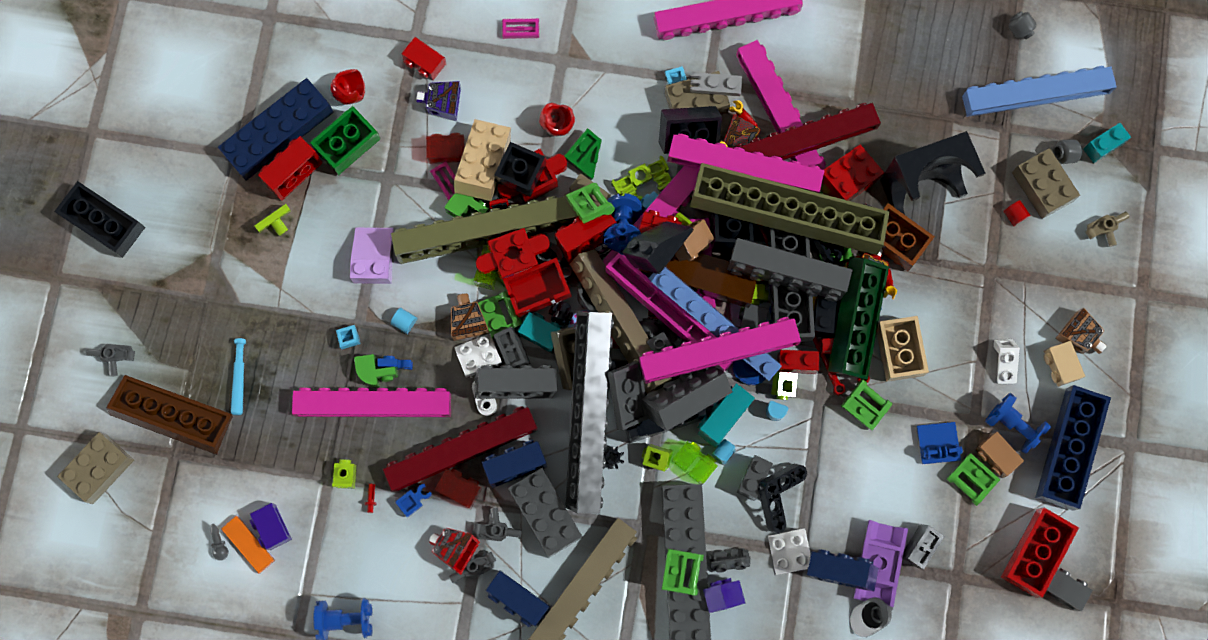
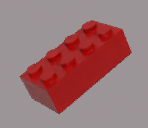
M1044 507L1036 509L1001 578L1035 598H1043L1079 527Z

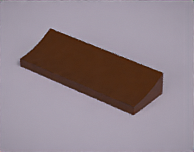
M697 253L698 257L692 261H679L676 255H674L666 265L670 271L696 293L749 308L752 303L757 281L750 279V276L747 275L737 276L732 274L731 271L727 270L729 261ZM639 269L648 278L653 274V272Z
M124 375L106 407L110 416L216 455L233 418L232 414L127 375Z

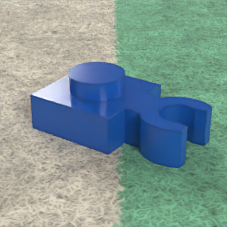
M383 356V359L378 358L377 366L379 369L395 367L397 370H412L413 362L412 360H398L394 356Z
M421 484L415 494L410 490L395 501L407 518L423 506L420 502L422 499H429L432 496L431 492L427 495L422 494V489L426 487L425 484Z

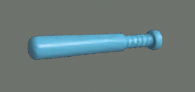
M242 338L234 339V344H236V360L233 371L231 414L236 416L243 413V348L246 344V339Z

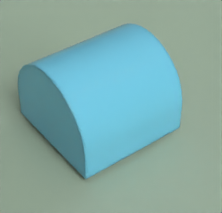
M399 308L391 320V325L408 335L418 318Z
M355 325L336 330L341 350L360 344V338Z
M771 400L767 405L766 415L772 421H779L787 414L789 408Z
M723 439L712 453V456L724 465L734 454L735 446L726 439Z

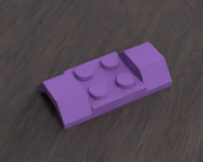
M868 520L861 558L874 562L873 565L878 567L879 570L874 592L855 588L854 599L865 602L872 597H877L888 604V606L894 607L908 532L907 528L889 526Z

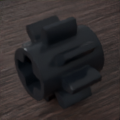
M562 301L558 302V304L554 303V306H551L548 313L552 315L551 320L559 325L568 324L574 315L573 312H570L571 306Z
M607 446L608 452H604L603 456L608 464V470L611 466H615V469L618 470L617 464H624V461L620 459L624 452L619 453L618 446L615 447V450H611ZM611 453H612L614 456H616V455L618 456V457L616 458V462H614V463H613L612 460H609V461H608V459L610 458V454H611Z

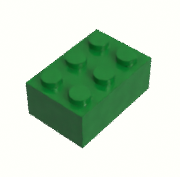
M351 106L315 137L310 144L339 176L381 138L373 126Z

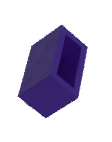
M270 503L250 513L252 517L250 523L253 529L257 530L260 535L258 541L262 548L272 550L292 540L276 504Z
M731 578L710 583V588L703 589L709 613L746 604L740 580L732 582Z

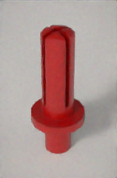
M372 483L368 485V500L365 502V505L368 506L367 513H373V507L377 505L374 502L375 484Z

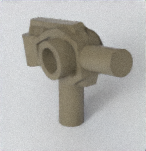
M1123 212L1116 217L1105 215L1088 224L1087 231L1085 232L1090 240L1098 235L1106 234L1109 247L1116 246L1117 243L1113 232L1118 229L1119 223L1129 218V214Z

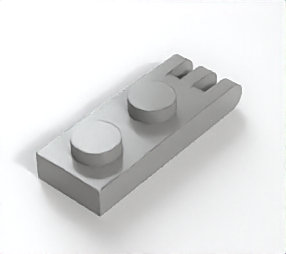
M691 73V78H693L691 85L698 86L690 87V92L741 96L742 76Z

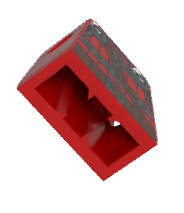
M446 528L441 536L434 533L430 537L429 543L434 546L432 553L461 575L480 541L470 533Z

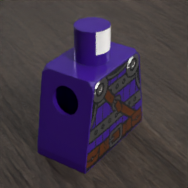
M460 81L429 83L428 92H417V103H425L428 114L457 121L461 93Z

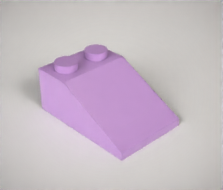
M355 228L350 264V279L353 283L392 284L393 242L391 233L394 232V228Z

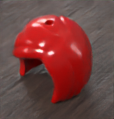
M357 69L341 71L331 81V93L339 103L350 105L363 100L365 83L361 72Z
M548 103L541 111L539 123L548 134L564 136L573 128L575 117L573 110L569 106Z

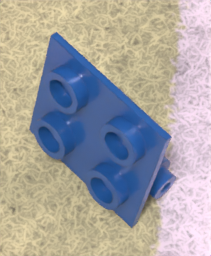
M955 422L917 426L922 464L961 461L960 454L963 453V449L958 443Z

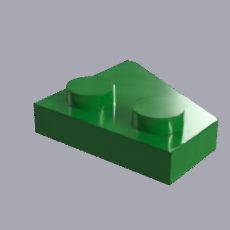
M587 128L566 153L565 158L587 178L592 180L602 140Z

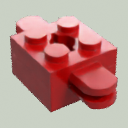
M538 149V150L534 151V152H536V153H538V154L544 156V154H543V152H542L541 149ZM556 154L546 159V165L531 197L501 184H498L499 195L501 198L510 199L520 194L526 204L557 188L558 180L556 175L567 169L565 156Z
M525 228L489 240L487 245L490 252L476 259V269L482 274L497 270L500 279L503 280L506 277L538 265L535 255L548 250L550 245L549 239L544 234L528 238Z

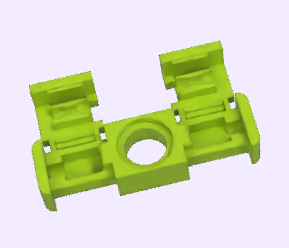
M660 156V160L648 166L644 163L628 171L627 176L617 181L612 179L611 184L615 188L616 194L625 196V193L631 194L641 201L643 197L637 195L636 187L652 180V176L654 178L653 182L656 181L658 184V191H663L672 180L668 173L669 166L664 157ZM637 171L644 172L645 179L637 180L635 173Z

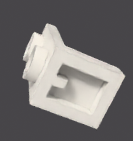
M1013 339L994 340L993 347L999 354L997 383H1017L1020 347Z

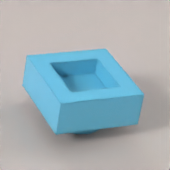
M683 66L665 71L668 85L687 80Z
M653 191L650 195L646 194L642 198L643 212L658 197L656 192Z

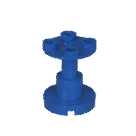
M625 193V196L615 194L607 200L615 208L611 215L617 224L607 228L604 232L603 240L605 245L621 255H624L622 252L627 247V244L634 237L641 234L640 230L633 226V224L642 215V203L636 196Z
M1010 392L1002 399L1000 404L994 407L987 416L985 423L993 427L1000 421L1009 430L1012 428L1016 429L1027 438L1021 448V452L1026 454L1031 448L1034 449L1040 443L1039 437L1041 434H1046L1051 425L1048 422H1044L1036 430L1021 419L1023 415L1012 407L1017 397Z
M366 598L362 599L361 612L358 613L328 610L325 600L316 601L318 606L314 608V630H319V634L315 635L316 640H327L329 630H342L344 625L361 624L363 637L372 636L373 630L372 624H369V616H372L373 610L372 604H369V600Z

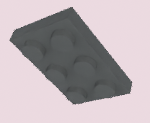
M634 361L608 372L617 430H625L649 419L641 400L646 397L639 362Z

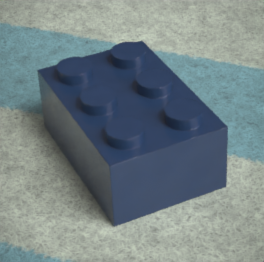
M530 440L523 443L521 448L515 449V447L504 450V454L500 456L493 454L486 457V461L482 462L491 487H498L532 474L541 468H547L539 442Z
M818 549V552L811 551L807 576L824 582L874 592L879 568L873 565L874 562L866 558L857 557V560H854V558L846 554L838 553L835 556L830 551Z
M502 571L498 572L486 589L489 593L488 598L495 603L501 601L505 604L504 609L512 615L516 613L522 617L520 621L528 627L532 625L536 627L550 608L548 604Z

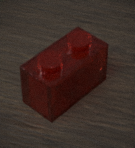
M451 133L446 136L441 134L426 136L427 160L429 164L444 163L445 161L447 163L460 162L466 146L464 135Z
M453 468L451 471L446 469L435 491L472 509L482 490L478 486L480 482L471 477L468 480L462 478L463 473Z

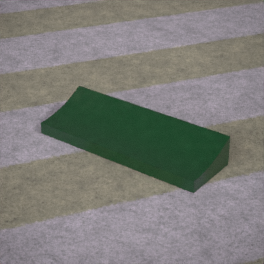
M850 257L848 269H852L848 290L841 299L828 371L868 380L889 266L866 258Z

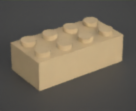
M474 119L454 179L455 193L492 201L497 185L494 174L511 141V127Z

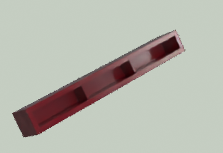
M861 103L855 109H843L836 115L831 116V114L823 116L821 120L815 122L810 120L805 122L803 126L797 128L792 126L787 128L785 132H774L769 134L767 138H755L749 144H737L732 148L740 147L746 152H760L767 157L778 156L782 160H786L876 130L881 122L873 103Z
M518 407L513 410L514 413L508 416L506 414L499 415L495 418L496 421L489 424L488 421L477 425V429L470 431V429L464 430L459 433V437L454 439L448 437L442 440V444L438 446L430 445L423 448L424 452L416 455L414 452L405 456V460L401 462L395 460L388 463L387 468H384L383 471L391 491L395 493L538 431L529 407Z

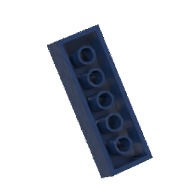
M306 78L224 141L218 148L244 180L247 181L265 165L274 160V157L279 152H283L293 139L306 135L333 114L334 111L327 100Z
M1075 385L1066 388L1037 489L1036 499L1072 511L1081 509L1111 397Z

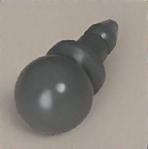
M211 524V535L214 542L211 545L214 548L212 554L216 560L221 561L228 557L229 551L225 546V541H221L219 529L215 524Z

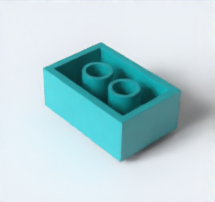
M737 383L734 387L731 386L733 392L722 398L724 399L722 402L717 401L709 412L712 415L709 418L705 416L697 427L700 429L697 434L715 449L755 399Z

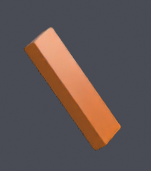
M235 516L221 528L259 574L275 561L266 548H262L258 539L238 516Z

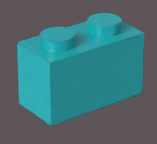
M1118 123L1089 142L1083 150L1091 161L1096 163L1124 145L1131 136L1123 125Z
M529 312L518 330L519 336L553 353L554 347L550 332L561 330V326L553 321L551 323L545 321V317L537 312L534 314Z

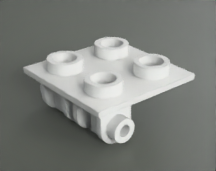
M490 333L454 347L466 377L470 376L472 378L476 374L477 369L483 365L499 367V364L502 363Z
M805 528L768 536L776 575L808 569L811 553Z

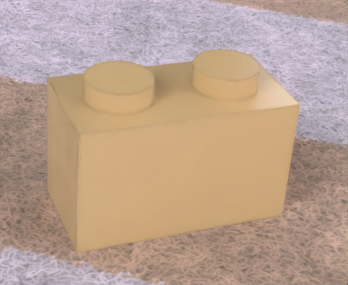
M1071 341L1050 347L1044 351V360L1050 366L1052 380L1054 383H1057L1058 387L1086 377Z

